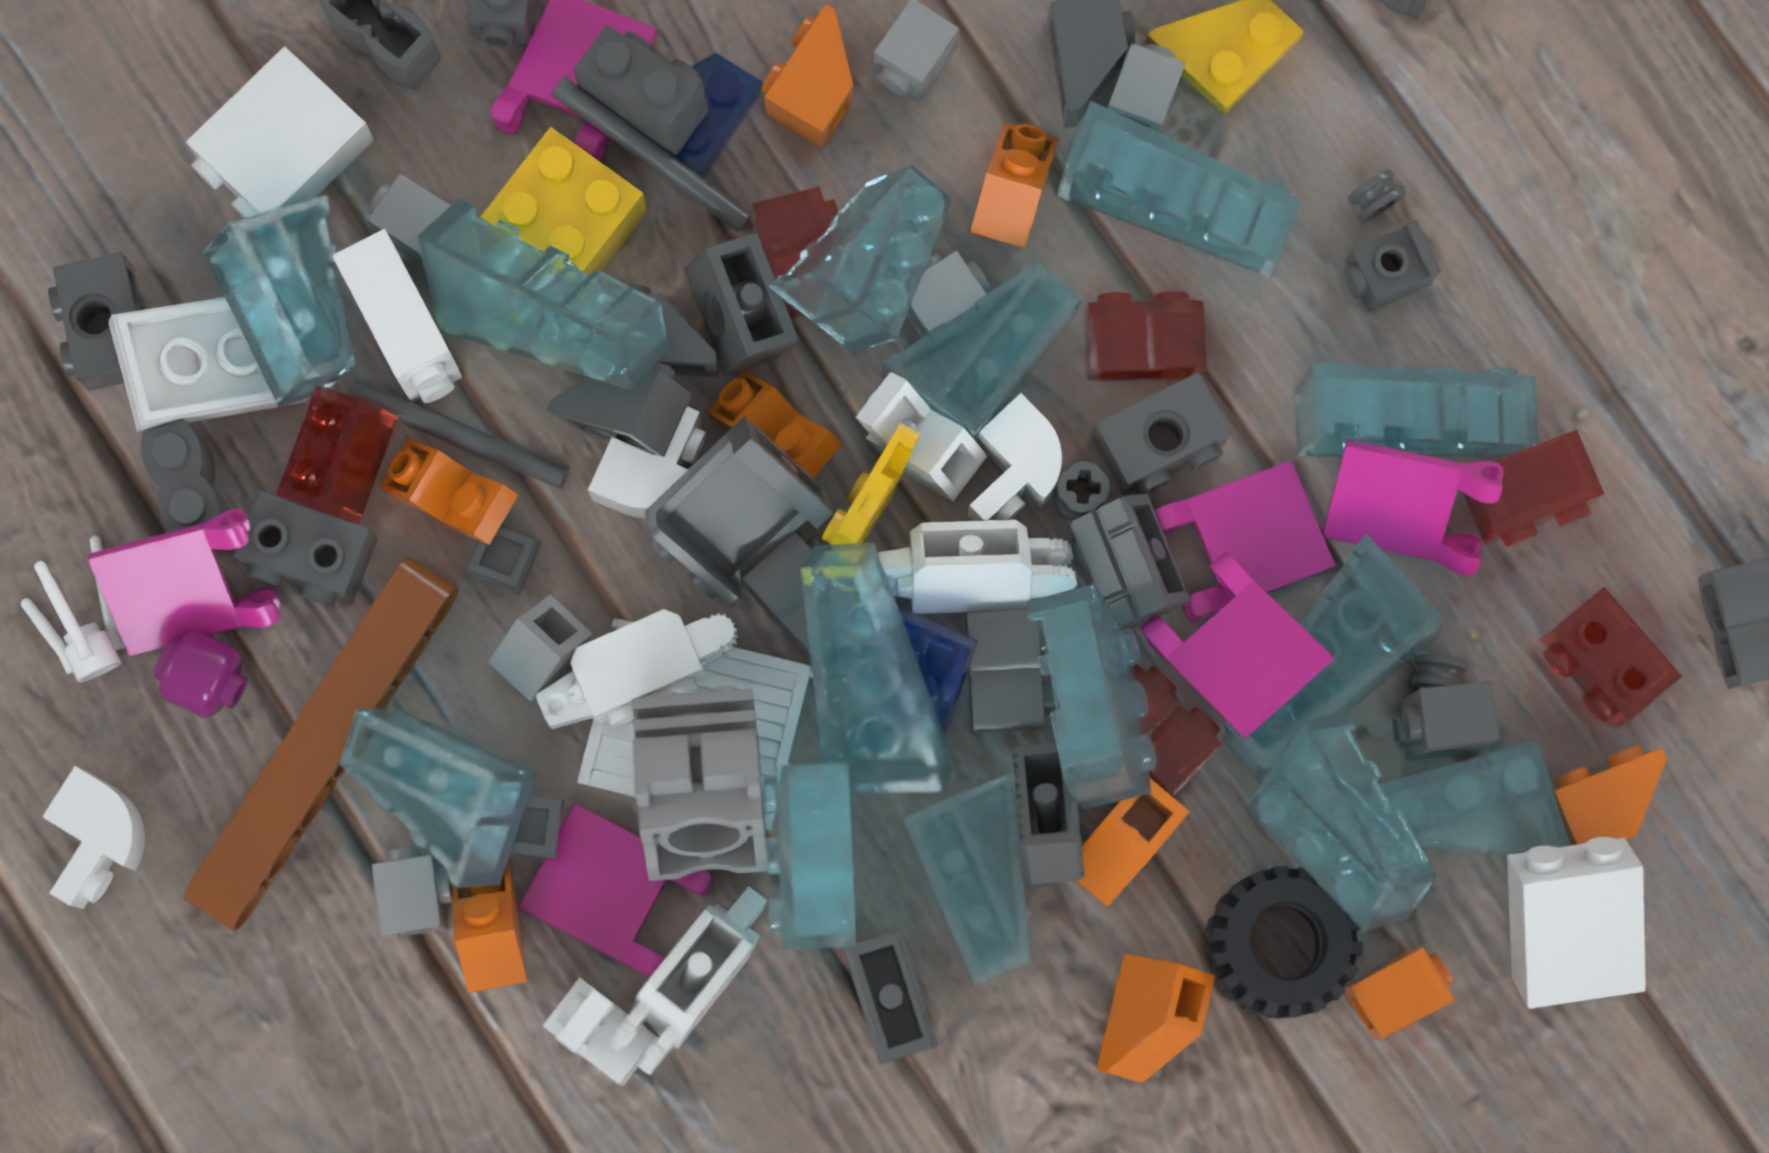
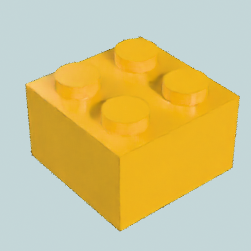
M550 126L480 218L489 237L579 301L646 215L647 208L643 192Z

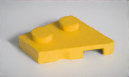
M1240 0L1154 28L1147 35L1146 43L1162 46L1173 52L1176 60L1185 62L1181 76L1225 115L1302 38L1304 30L1271 0Z
M900 423L871 473L863 471L847 499L852 504L848 512L839 508L823 534L822 539L830 543V546L821 564L822 567L842 577L890 503L920 438V433Z

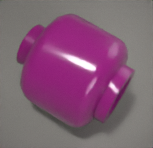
M199 631L190 632L182 639L177 636L173 637L160 654L154 670L155 679L160 681L159 690L162 697L166 701L202 718L214 716L224 706L233 709L241 699L248 682V678L241 674L243 660L240 652Z

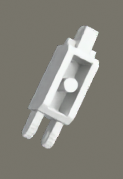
M1017 520L921 523L910 531L909 547L867 553L865 572L868 594L910 598L912 614L1028 610L1030 599L1053 598V596L1059 598L1060 596L1066 597L1067 594H1072L1071 591L1075 590L1077 581L1075 571H1072L1071 567L1067 568L1068 564L1072 563L1071 559H1073L1071 544H1068V541H1063V538H1055L1053 540L1050 538H1028L1027 527Z
M663 609L576 647L570 662L573 671L536 694L544 718L551 729L595 718L598 724L609 720L611 726L616 727L634 720L632 710L633 698L648 697L650 694L659 691L691 694L698 690L695 681L706 677L702 665L722 657L724 652L728 654V651L733 650V646L737 645L735 640L738 638V635L735 634L737 633L736 628L734 629L735 623H732L731 617L727 618L726 614L721 616L717 613L716 616L711 614L709 619L704 617L684 626L680 615Z
M748 886L729 911H726L719 904H716L715 907L709 905L639 992L630 1014L610 1039L609 1045L620 1052L624 1047L630 1045L642 1024H646L660 1035L656 1043H652L646 1050L639 1065V1068L648 1075L652 1074L673 1046L677 1049L681 1046L749 959L760 937L750 927L761 914L768 900Z

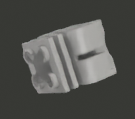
M719 686L703 693L678 694L672 691H659L650 694L648 697L633 698L635 795L638 806L639 832L644 848L649 881L680 879L688 874L707 869L728 870L738 874L769 871L759 739L753 688L738 689L733 686Z

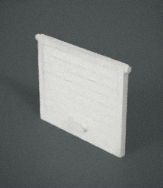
M614 618L611 630H617L633 622ZM733 647V650H729L728 654L724 652L722 657L702 665L706 677L695 681L698 690L693 693L708 692L710 689L719 686H733L738 689L753 688L766 830L771 831L809 678L815 679L817 668ZM593 718L577 784L636 798L633 761V739L635 738L633 720L612 727L609 720L598 724L595 718Z

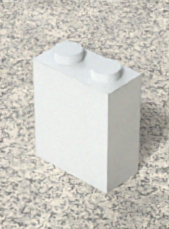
M284 46L204 123L186 143L197 158L191 164V167L214 190L223 183L237 197L231 205L254 228H257L264 222L278 235L374 141V138L366 122Z
M383 229L333 254V259L410 402L414 403L422 399L424 403H430L449 394L455 388L453 382L463 378L387 231Z
M1597 837L1585 844L1557 848L1553 846H1536L1524 853L1507 855L1512 979L1528 1009L1645 991L1643 866L1625 838Z

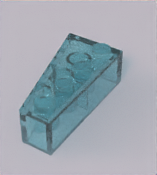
M1091 100L1065 163L1057 195L1068 201L1269 278L1278 263L1301 203L1300 199L1290 195L1291 192L1286 187L1276 182L1257 180L1226 163L1217 161Z
M1312 363L1295 388L1297 456H1343L1347 439L1425 456L1526 457L1538 446L1536 376H1519L1518 370L1513 368H1493L1485 370L1483 373L1460 372L1456 368L1421 370Z

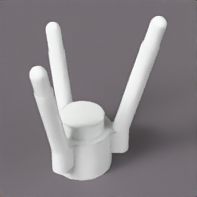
M97 535L90 538L92 553L103 550L101 538ZM37 561L34 565L35 571L67 631V634L63 637L65 642L32 600L24 598L21 601V607L59 656L66 674L73 673L77 682L81 683L99 677L118 667L122 662L117 651L125 648L97 580L96 584L104 622V631H100L96 622L79 627L46 564L43 561Z

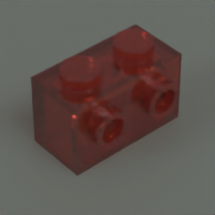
M316 385L276 495L359 525L398 416L364 399Z
M1577 430L1493 461L1500 464L1504 470L1501 482L1503 489L1497 502L1493 504L1483 503L1463 493L1484 545L1502 539L1506 548L1537 536L1538 532L1535 526L1552 519H1556L1558 526L1563 527L1588 517L1592 514L1589 505L1604 495V491Z
M1605 587L1590 595L1539 638L1547 648L1543 654L1550 666L1564 678L1571 676L1586 693L1582 696V700L1588 710L1599 721L1603 723L1610 721L1615 728L1632 720L1682 677Z

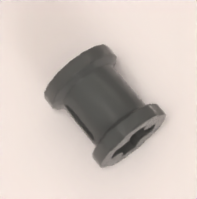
M1088 461L1073 463L1069 469L1061 473L1054 492V503L1059 514L1065 519L1073 521L1104 506L1110 492L1109 478L1095 463ZM1076 481L1087 482V491L1094 493L1090 495L1087 504L1078 503L1076 493L1070 491L1074 489Z

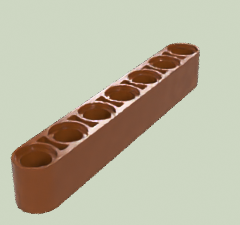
M411 557L405 558L400 563L193 876L183 897L186 902L233 932L242 927L449 613L458 596V586Z

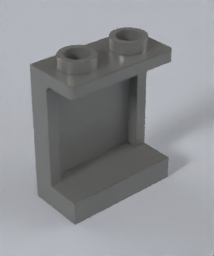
M746 416L738 421L645 511L650 534L647 539L652 548L666 561L672 563L677 559L691 571L689 573L691 580L706 596L713 599L719 595L730 606H734L741 599L739 585L742 582V578L790 537L801 525L808 520L818 529L834 514L827 489Z

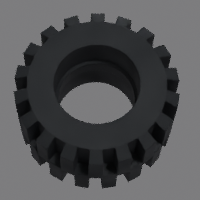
M1276 866L1268 870H1260L1230 887L1231 889L1221 896L1214 906L1216 908L1215 913L1208 920L1206 931L1209 932L1208 943H1205L1206 957L1210 956L1213 968L1209 970L1212 975H1215L1214 981L1219 980L1225 988L1222 992L1231 1001L1236 1000L1242 1004V1009L1252 1014L1258 1013L1266 1015V1018L1282 1019L1318 1012L1326 1008V1005L1331 1001L1338 1000L1346 991L1344 987L1347 982L1354 980L1359 967L1355 966L1357 956H1361L1363 953V942H1358L1357 930L1362 929L1359 916L1352 917L1348 906L1352 905V902L1345 893L1339 895L1333 889L1335 885L1333 881L1325 876L1318 878L1312 875L1313 870L1302 867L1288 869L1287 866ZM1278 907L1289 908L1299 913L1309 923L1315 937L1316 947L1311 965L1302 974L1288 979L1276 978L1266 973L1255 961L1250 947V933L1255 920L1265 911Z

